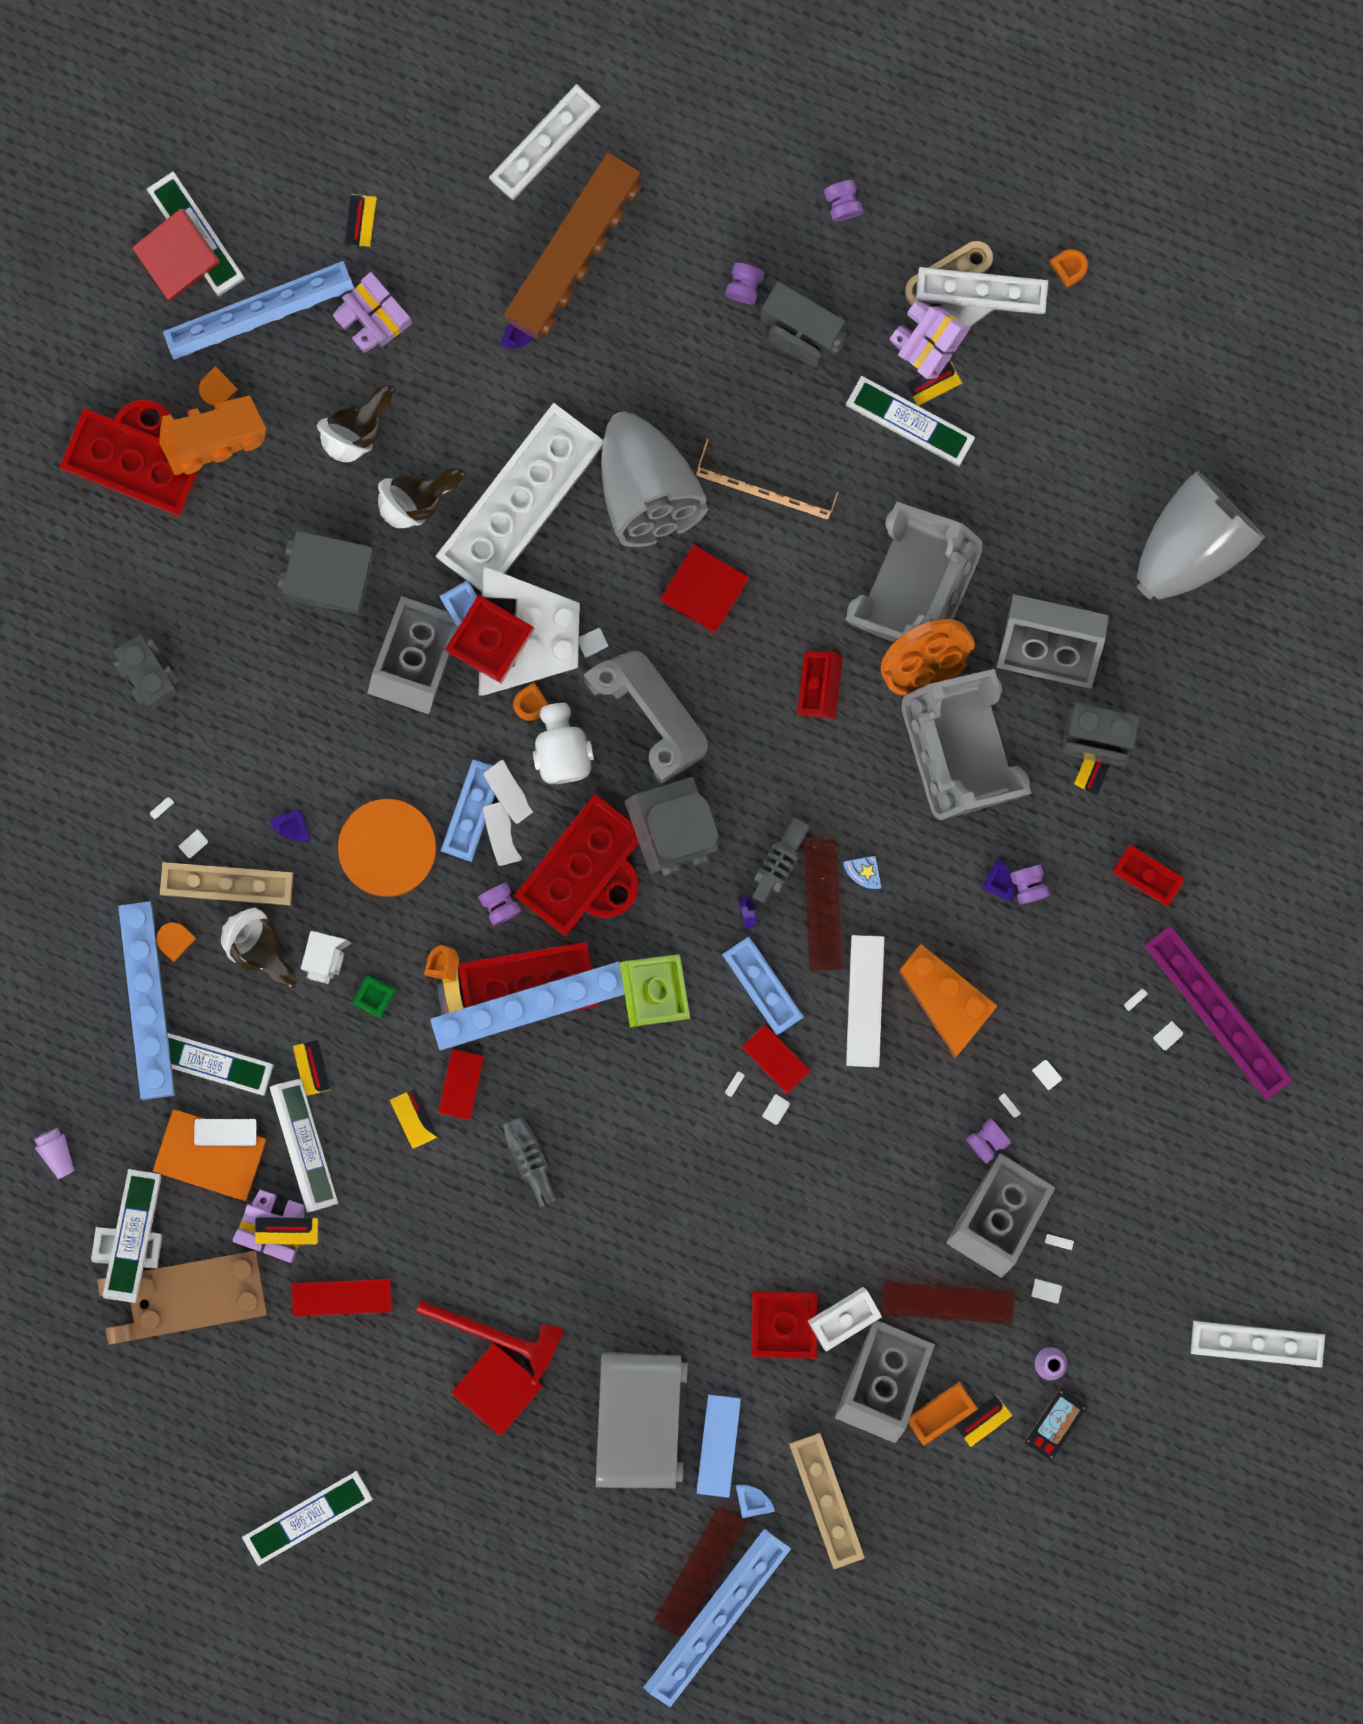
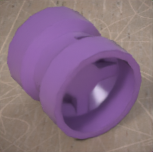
M854 180L842 181L824 189L826 200L831 202L832 209L830 213L833 222L848 220L864 212L861 202L855 196L857 188Z
M735 263L732 270L733 281L727 285L725 295L730 299L754 305L758 296L756 288L762 283L765 272L748 264Z
M1042 865L1032 866L1010 874L1013 884L1017 885L1019 891L1017 894L1019 905L1050 896L1048 886L1043 884L1042 877L1044 872Z
M506 882L478 897L482 906L488 908L490 912L489 919L493 926L522 912L517 902L512 901L510 897L511 890Z
M991 1118L983 1124L981 1131L972 1133L965 1139L985 1164L994 1158V1153L997 1150L1005 1149L1011 1144L1008 1137Z

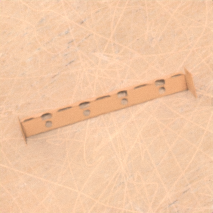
M707 438L699 462L697 476L824 519L829 518L838 491L832 510L828 511L700 468L708 444ZM700 470H701V471H704V472H707L708 474L706 475V474L700 473ZM728 480H731V481L737 482V483H739V484L736 485V484H733V483H730V482H727V481H728ZM758 490L769 493V495L760 493ZM789 500L799 503L800 506L789 503ZM820 511H823V512H826V513H828V514L825 515V514H822V513H819V512H820Z

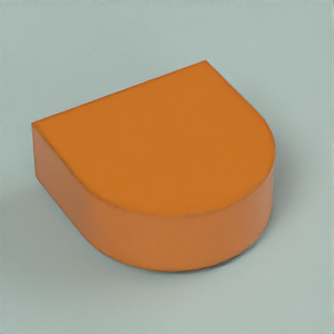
M1075 249L1065 250L1049 260L1050 265L1066 289L1081 280L1088 269L1085 255Z
M216 366L203 377L199 384L200 396L210 406L229 401L239 392Z
M535 682L520 690L513 701L515 713L525 721L539 719L541 708L549 705Z
M173 922L163 925L159 929L156 938L160 950L173 962H176L197 939L183 925Z
M444 945L435 947L428 956L424 975L431 978L455 981L459 965L458 953L453 948Z

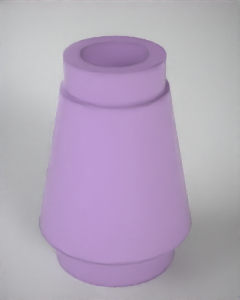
M58 1128L49 1130L34 1139L37 1144L35 1147L36 1151L52 1172L55 1173L57 1179L75 1171L65 1134H61Z
M1045 1348L1036 1356L1035 1369L1046 1380L1059 1379L1067 1370V1358L1057 1348ZM1051 1359L1058 1360L1057 1366L1059 1368L1055 1371L1048 1368V1362Z

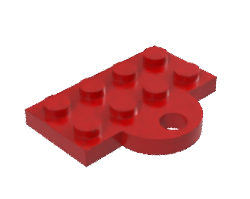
M138 400L127 404L117 413L114 420L84 408L59 466L63 471L177 517H181L200 471L198 470L192 474H185L183 472L175 476L159 443L162 417L171 414L164 406L150 400ZM155 410L159 413L160 418L155 426L148 427L142 423V416L146 411Z
M594 794L514 897L565 937L585 912L599 918H613L623 914L632 906L638 894L637 874L633 866L627 861V858L639 844L632 822ZM616 886L624 887L628 892L627 901L621 905H616L609 899L611 889Z

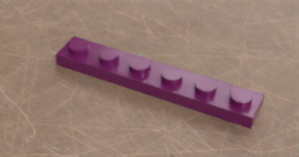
M1168 926L1144 945V948L1265 1101L1292 1081L1288 1073L1171 926Z

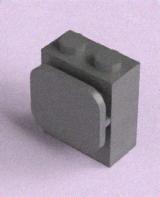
M779 281L761 308L760 322L771 328L768 339L774 345L812 367L817 368L821 358L827 361L831 353L837 356L846 340L847 332L844 331L845 320Z
M296 530L295 538H289L285 557H289L290 560L287 570L282 569L278 588L283 589L282 595L286 599L325 609L361 615L375 551L373 547Z
M1075 703L1068 712L1062 743H1065L1062 753L1105 764L1127 766L1130 760L1129 754L1134 748L1140 716Z
M693 777L635 794L624 801L650 875L661 871L663 877L681 871L680 865L689 862L691 867L705 864L710 861L709 855L718 851L716 844L718 832L705 798L699 795Z

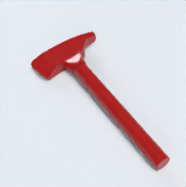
M422 1300L416 1310L419 1314L521 1353V1355H524L531 1361L530 1366L535 1373L531 1383L534 1386L548 1368L563 1335V1329L541 1325L538 1342L524 1341Z

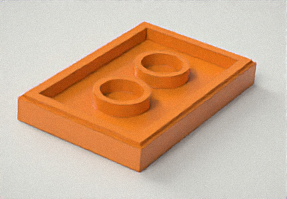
M173 1109L153 1172L247 1202L267 1139L256 1136V1145H195L194 1121L203 1118Z

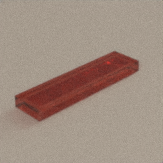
M836 839L805 840L803 845L810 971L842 970Z
M883 1282L881 1315L1013 1324L1015 1291Z
M721 1506L717 1507L653 1622L679 1637L684 1635L746 1526L747 1521Z

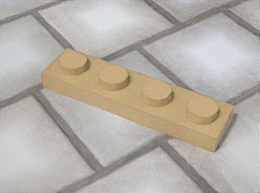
M162 862L160 895L291 906L294 873Z
M819 1432L789 1443L833 1569L864 1559V1554L821 1433Z

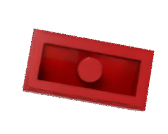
M804 651L797 715L836 719L843 655L834 652Z

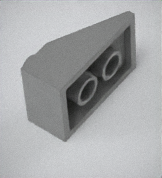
M401 596L372 672L367 694L426 714L430 713L450 656L445 651V648L457 630L447 611Z
M1000 1153L960 1216L946 1244L1002 1278L1016 1264L1055 1187Z
M876 1320L873 1322L845 1387L835 1418L896 1443L906 1430L935 1344Z

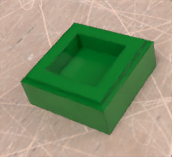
M367 975L352 1004L381 1019L396 990Z

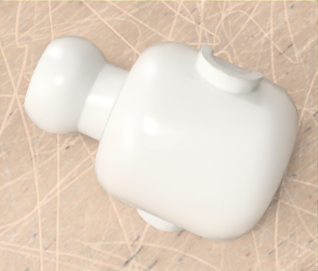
M567 703L546 705L540 711L541 720L546 724L547 731L540 733L536 738V751H533L536 770L540 771L541 778L548 784H562L586 778L591 771V760H594L591 741H587L584 731L579 727H570L569 725L571 709Z

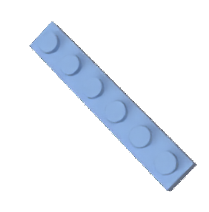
M342 261L165 330L163 333L174 360L190 355L212 344L221 343L225 339L240 333L249 332L263 324L280 320L286 315L310 308L332 297L341 296L345 292L353 290L354 287Z
M152 902L120 905L118 907L140 1098L146 1100L175 1096Z
M619 962L431 1018L430 1021L439 1050L441 1051L625 995Z
M764 1529L643 1688L649 1694L671 1707L791 1548Z

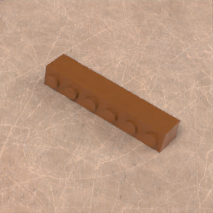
M607 152L505 311L506 322L532 336L537 341L542 333L545 335L550 333L557 320L553 316L560 306L565 308L574 294L571 288L576 280L582 282L591 268V265L588 263L594 253L597 255L601 253L608 241V238L605 237L611 226L616 228L625 214L622 208L629 199L633 202L642 188V184L639 183L641 172Z

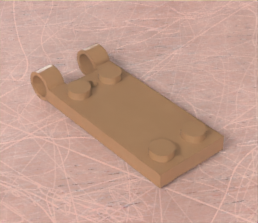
M257 1251L143 1271L137 1302H131L134 1323L105 1328L108 1345L268 1315ZM106 1278L97 1280L100 1296L103 1295ZM142 1300L149 1302L147 1309L141 1308L140 1303Z

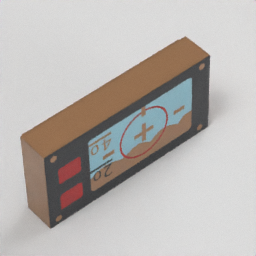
M1059 1388L1024 1440V1443L1052 1461L1088 1406L1062 1388Z

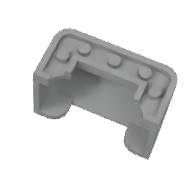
M896 502L893 510L889 512L886 518L885 526L893 541L869 597L860 595L853 599L848 606L846 621L851 625L893 643L906 632L923 623L938 619H954L982 553L981 539L963 523Z
M639 651L626 652L596 665L584 674L585 684L594 696L598 694L613 695L618 700L629 692L663 737L662 740L651 748L649 753V763L654 770L652 775L660 786L668 784L706 754L708 743L705 735L643 653Z
M995 669L931 683L903 697L902 713L931 811L939 820L952 818L1031 794L1028 774L1019 766L1009 767L993 715L991 705L999 701L1002 693V685L997 678Z
M602 1352L596 1487L676 1488V1482L683 1481V1462H677L680 1382L687 1383L688 1363H681V1355Z

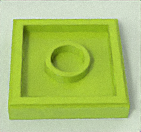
M680 954L620 962L630 1027L690 1019Z

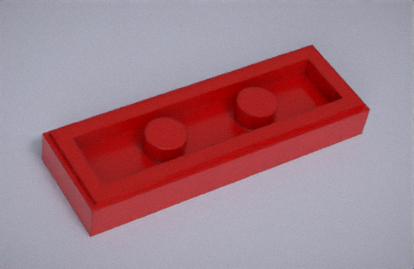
M391 1279L292 1283L293 1316L392 1312Z

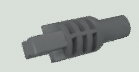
M793 818L780 843L776 842L772 845L754 878L755 881L759 882V885L753 894V899L766 904L773 890L780 893L799 858L797 850L810 828L809 825Z
M524 1117L516 1118L504 1124L503 1128L509 1150L512 1153L521 1178L529 1181L538 1206L542 1207L558 1200L546 1174L549 1171V1166L537 1138Z

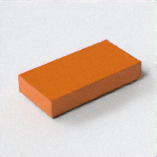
M957 1382L910 1415L908 1424L922 1445L925 1446L978 1410V1408L961 1383Z

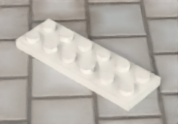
M553 403L441 548L436 558L482 592V569L490 568L506 574L602 449L603 439Z

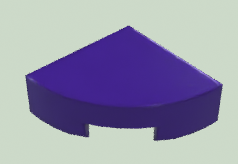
M509 323L500 346L504 348H519V346L523 347L529 344L534 338Z
M300 809L269 820L275 831L288 840H294L295 842L311 840Z
M996 859L981 889L1011 903L1014 896V884L1010 872L1001 861Z
M749 895L739 897L738 902L745 929L756 927L758 921L751 897Z

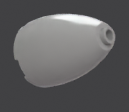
M623 411L611 417L606 427L602 447V483L608 514L620 543L629 547L650 546L657 543L656 537L666 536L675 530L680 534L697 524L708 510L706 496L697 477L677 448L649 422L633 413Z
M1199 471L1195 472L1177 490L1156 521L1140 558L1136 576L1140 583L1137 585V588L1148 599L1155 596L1159 600L1194 590L1221 576L1245 559L1261 544L1265 536L1219 488Z

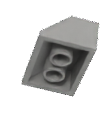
M1013 594L996 668L1092 689L1106 639L1109 615Z

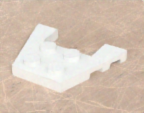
M483 568L481 596L491 599L515 600V616L533 626L535 630L502 684L479 672L478 695L484 696L578 668L580 603L493 569Z

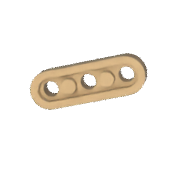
M973 241L928 268L984 274L991 267L993 253L991 248L984 242ZM974 254L982 258V262L978 265L970 261V257ZM918 274L908 281L905 289L906 299L911 306L916 301L915 290L917 289ZM924 302L930 306L934 304L930 302Z

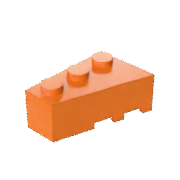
M250 395L216 403L214 405L215 410L200 414L198 408L187 412L188 417L176 420L173 419L172 415L162 417L159 443L175 476L183 472L185 474H192L200 470L204 464L212 461L215 463L223 462L229 459L235 452L243 449L244 451L254 450L264 442L266 427Z
M922 944L917 947L899 970L900 975L954 1058L958 1056L997 1007L994 1002Z

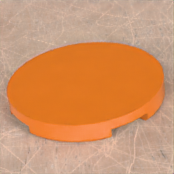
M938 619L923 623L906 632L891 645L882 660L881 675L892 692L904 696L928 684L956 678L967 666L965 661L971 650L975 648L974 639L968 628L957 620Z
M380 799L364 804L349 816L340 832L338 854L345 874L357 887L372 895L394 897L412 891L427 877L436 857V839L430 823L418 809L403 801Z

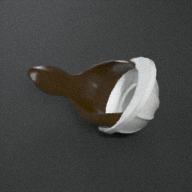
M384 385L377 388L365 406L337 410L329 418L321 419L316 426L321 433L322 446L330 457L341 462H351L361 457L364 453L371 451L372 443L379 435V417L391 404V397L395 390L394 386Z
M450 468L434 480L408 475L396 479H383L378 483L380 515L385 519V522H388L395 528L422 525L426 518L431 517L436 512L440 497L456 489L460 481L466 476V472L459 468Z
M251 908L229 917L227 923L222 927L221 945L226 951L227 957L247 970H264L276 983L287 985L293 989L296 986L295 971L289 964L281 961L279 958V939L276 930L269 922L267 916L261 910Z

